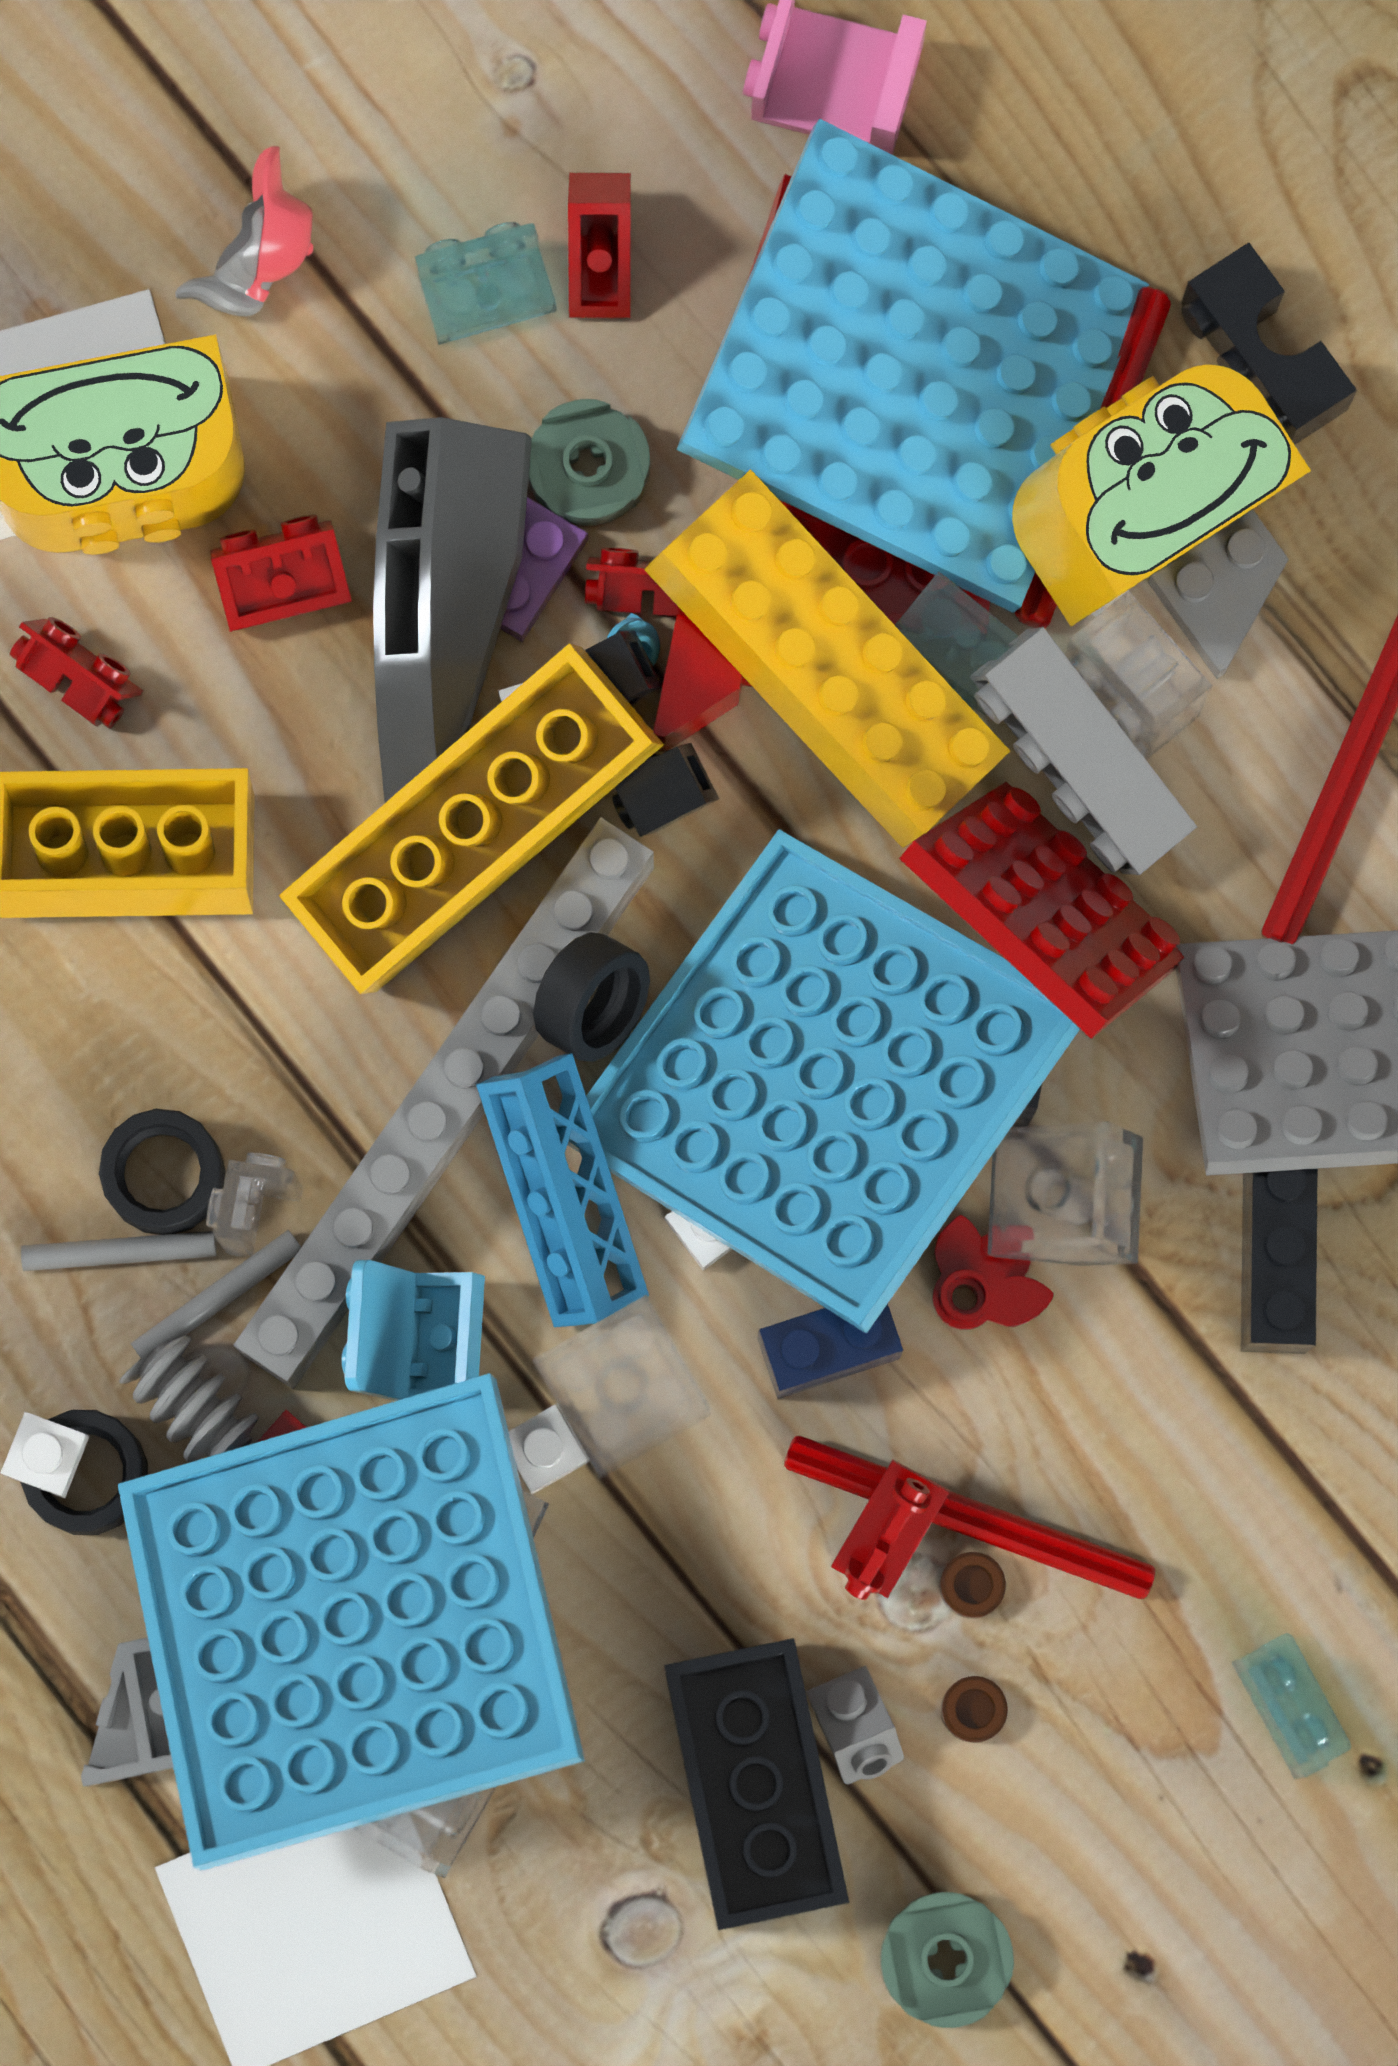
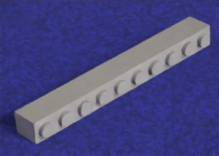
M600 817L236 1340L234 1347L241 1355L294 1390L349 1310L346 1303V1288L351 1279L352 1267L355 1261L372 1260L381 1263L485 1114L476 1084L493 1076L512 1074L538 1037L539 1033L535 1028L533 1010L536 993L545 971L557 954L575 938L589 932L608 936L653 871L654 852Z

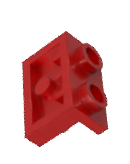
M316 514L305 515L282 522L280 524L282 532L258 538L256 530L251 529L228 534L219 539L221 547L210 550V556L230 632L352 602L331 520L319 522Z

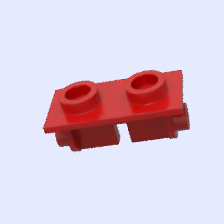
M607 547L601 548V557L589 556L586 570L599 571V579H586L585 604L597 605V611L641 613L642 590L655 591L654 615L677 616L679 614L687 616L644 570L652 561L638 560L639 551Z
M49 617L48 619L24 621L19 625V628L29 634L31 638L22 636L13 645L9 655L16 660L15 667L50 693L56 692L65 676L72 680V683L61 701L95 727L101 724L109 729L114 727L124 713V708L117 704L119 700L141 696L143 693L141 688L128 680L131 673L123 664L105 654L99 653L96 656L78 643L81 639L80 634L67 623L57 618Z
M892 1459L831 1564L832 1568L846 1575L848 1581L845 1589L847 1592L861 1600H867L871 1593H879L888 1598L950 1490Z

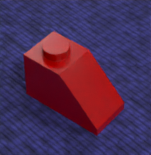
M569 172V318H631V173Z
M679 614L676 616L653 730L655 735L664 744L658 750L660 752H667L739 705L742 685L752 687L688 616Z

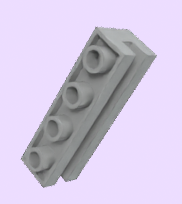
M1045 628L1026 629L1008 644L1010 649L997 660L986 662L969 676L979 688L974 697L991 720L997 724L1004 721L1018 739L1013 744L1014 750L1025 765L1036 774L1042 770L1057 789L1051 794L1052 798L1063 814L1073 823L1081 820L1094 836L1095 840L1090 843V847L1101 863L1113 873L1119 869L1122 874L1141 875L1195 830L1197 825Z

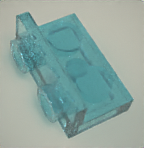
M516 222L502 223L488 229L483 237L465 242H460L458 239L441 240L427 247L425 253L415 257L419 283L438 345L557 312L556 301L540 253L538 234L534 223L522 226Z
M938 571L895 626L972 710L975 708L985 715L986 713L974 697L979 688L969 676L986 662L997 660L1010 649L1008 644L1016 639L1018 635Z
M1282 1634L1231 1662L1294 1779L1310 1776L1328 1766L1327 1762L1350 1750L1351 1743L1291 1634Z

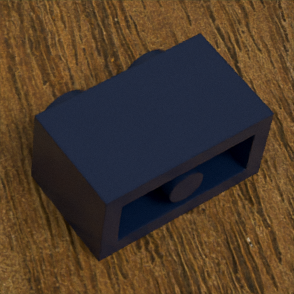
M888 1304L867 1334L827 1308H822L761 1328L757 1337L777 1399L899 1360L904 1351Z

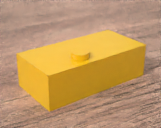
M248 768L0 772V918L253 914L255 795Z

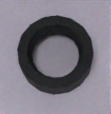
M589 932L575 938L557 954L545 971L537 990L533 1010L536 1031L545 1041L568 1054L573 1053V1056L581 1061L594 1062L610 1055L626 1040L633 1030L647 1002L650 985L647 962L638 952L605 934ZM596 990L593 999H592L591 1002L588 1004V1001H589L591 995H592L593 992Z
M158 1108L134 1114L115 1128L102 1149L99 1167V1177L104 1196L126 1223L144 1233L159 1235L176 1234L191 1230L207 1218L222 1196L226 1172L220 1148L199 1121L181 1111ZM158 1135L175 1136L188 1143L197 1154L201 1168L199 1184L191 1197L179 1206L165 1210L148 1208L136 1201L128 1191L124 1177L126 1161L132 1150L145 1139Z
M69 1410L48 1419L86 1435H96L107 1440L118 1451L123 1464L121 1483L148 1475V1461L140 1441L118 1419L97 1410ZM20 1482L29 1506L46 1523L72 1535H99L119 1527L125 1522L119 1490L104 1506L91 1511H75L63 1506L50 1492Z

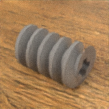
M188 1334L170 1342L167 1340L148 1352L120 1378L119 1383L127 1384L141 1379L133 1392V1399L137 1403L143 1404L158 1398L150 1412V1419L154 1423H161L175 1418L167 1431V1439L172 1443H176L191 1437L183 1457L187 1462H193L249 1445L253 1439L250 1433L259 1416L256 1413L240 1419H236L233 1416L242 1400L239 1393L219 1400L216 1394L226 1378L222 1373L206 1380L200 1378L199 1375L209 1358L205 1354L188 1361L182 1357L192 1340Z

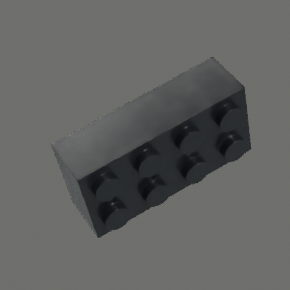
M792 1638L664 1665L717 1930L849 1903L795 1639Z

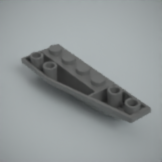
M444 417L386 422L376 533L373 603L377 728L385 803L469 731L522 560L532 437L527 433Z

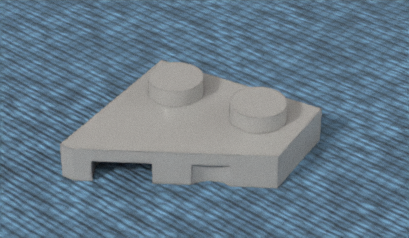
M1252 509L1152 574L1148 583L1213 675L1218 679L1225 674L1239 646L1286 566L1288 557Z
M148 1637L119 1643L110 1671L111 1685L108 1695L102 1700L96 1725L99 1726L89 1764L84 1765L81 1775L83 1787L174 1768Z

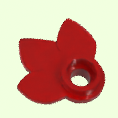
M963 1215L957 1216L944 1228L935 1246L934 1254L941 1276L937 1280L932 1294L934 1310L942 1322L958 1330H972L982 1326L987 1321L1005 1327H1017L1036 1318L1048 1307L1054 1297V1293L1041 1282L1025 1277L1029 1270L1033 1253V1234L1031 1228L1028 1226H1007L993 1230L981 1237L975 1226ZM965 1287L972 1290L976 1296L975 1306L968 1310L956 1307L952 1300V1294L956 1289Z

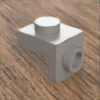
M866 1666L806 1691L810 1705L834 1755L839 1773L845 1784H851L860 1779L876 1778L888 1771L892 1765L904 1759L895 1726Z

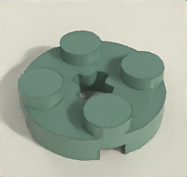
M579 399L557 406L542 419V424L535 430L532 437L528 483L534 497L543 507L570 523L581 526H595L620 518L628 510L636 507L641 502L650 474V451L642 428L629 415L627 418L620 411L612 409L609 403L597 399ZM582 449H590L593 457H604L606 461L605 465L597 468V474L594 476H585L582 471H574L570 464L579 461V451Z
M940 1892L925 1895L910 1902L890 1921L881 1944L880 1968L884 1984L890 1996L909 2016L934 2027L956 2028L972 2024L984 2018L1002 1998L1013 1975L1014 1954L1011 1939L1004 1924L984 1904L962 1894ZM942 1940H949L952 1950H963L965 1954V1963L955 1966L956 1977L952 1979H943L940 1969H929L928 1956L937 1953V1942Z

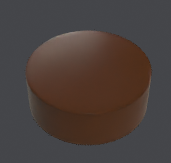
M967 1552L956 1556L946 1565L940 1577L939 1589L943 1602L953 1613L964 1618L975 1619L988 1615L999 1606L1005 1594L1006 1580L1000 1565L993 1558L979 1552Z
M969 1676L958 1680L949 1687L942 1699L941 1716L944 1725L953 1736L965 1742L978 1743L994 1737L1002 1729L1007 1719L1008 1705L1003 1691L993 1681L984 1677Z

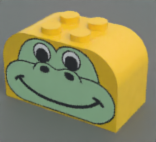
M216 334L0 376V511L12 532L19 539L34 548L54 553L82 550L85 554L98 555L116 550L120 546L119 542L144 538L146 542L151 543L169 541L179 537L181 530L202 526L220 517L231 507L240 493L245 476L244 454L229 378Z
M1219 365L1191 367L1162 385H1159L1155 377L1152 376L1125 393L1117 402L1107 408L1104 406L1076 424L1071 431L1051 443L1050 446L1056 455L1032 472L1021 484L1014 500L1012 512L1013 529L1017 542L1071 627L1311 471L1264 396L1245 376L1230 368Z

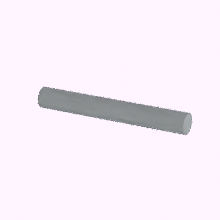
M287 1230L131 1343L132 1347L142 1358L161 1343L167 1340L170 1342L187 1335L295 1257L301 1246L291 1232Z
M215 1231L21 1246L23 1271L217 1256Z

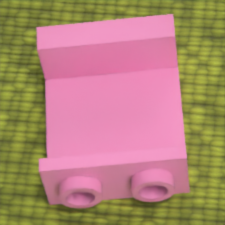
M779 0L778 5L767 3L759 32V40L767 41V46L762 61L751 59L743 89V95L752 97L751 120L810 135L813 126L819 119H822L893 155L923 48L927 21L903 15L897 34L794 7L795 0Z

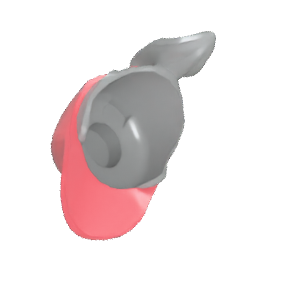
M271 146L259 155L252 176L253 202L244 208L242 212V228L237 237L225 248L220 256L214 275L186 281L177 288L175 292L176 298L199 300L218 311L235 316H251L259 312L263 307V302H265L270 293L269 289L272 283L292 274L300 267L305 257L312 254L314 249L311 243L313 212L307 203L283 189L279 146Z

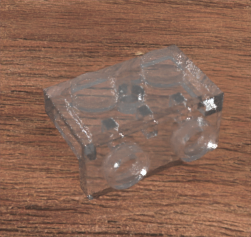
M247 1153L246 1162L229 1159L224 1188H213L207 1212V1226L213 1227V1235L226 1254L250 1258L253 1255L264 1196L301 1202L303 1187L295 1172L285 1168V1159L262 1153Z

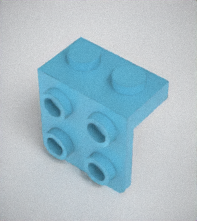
M372 1260L355 1261L352 1267V1276L346 1288V1303L349 1309L348 1336L341 1358L345 1384L348 1390L398 1401L478 1377L485 1276L474 1272L415 1273Z

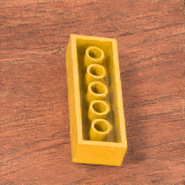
M751 469L644 569L902 848L929 831L1010 752L1007 746Z
M569 643L285 889L279 897L360 994L378 992L664 744L583 647Z

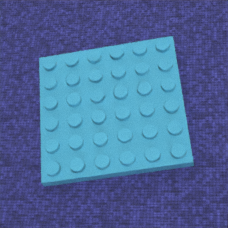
M819 119L810 132L676 450L738 480L751 469L779 500L1014 613L1022 606L1035 570L1022 552L1013 529L1012 512L1016 494L1021 484L1032 472L1056 455L1050 444L1100 409L1121 355L1118 357L1138 292L1142 287H1148L1149 284Z
M778 829L586 1095L611 1173L867 1334L1080 1028L1003 957ZM569 1138L567 1145L580 1153L578 1144Z
M490 1373L118 1484L194 1868L201 1871L585 1761L497 1379Z

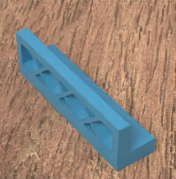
M573 1053L556 1056L525 1072L493 1076L476 1084L554 1328L597 1324L648 1297L649 1293ZM555 1075L563 1097L558 1113L549 1107L542 1081ZM569 1138L578 1144L582 1157L578 1174L569 1169L565 1157ZM589 1199L597 1204L601 1217L597 1235L589 1231L584 1217ZM608 1260L616 1264L624 1289L611 1297L604 1279Z

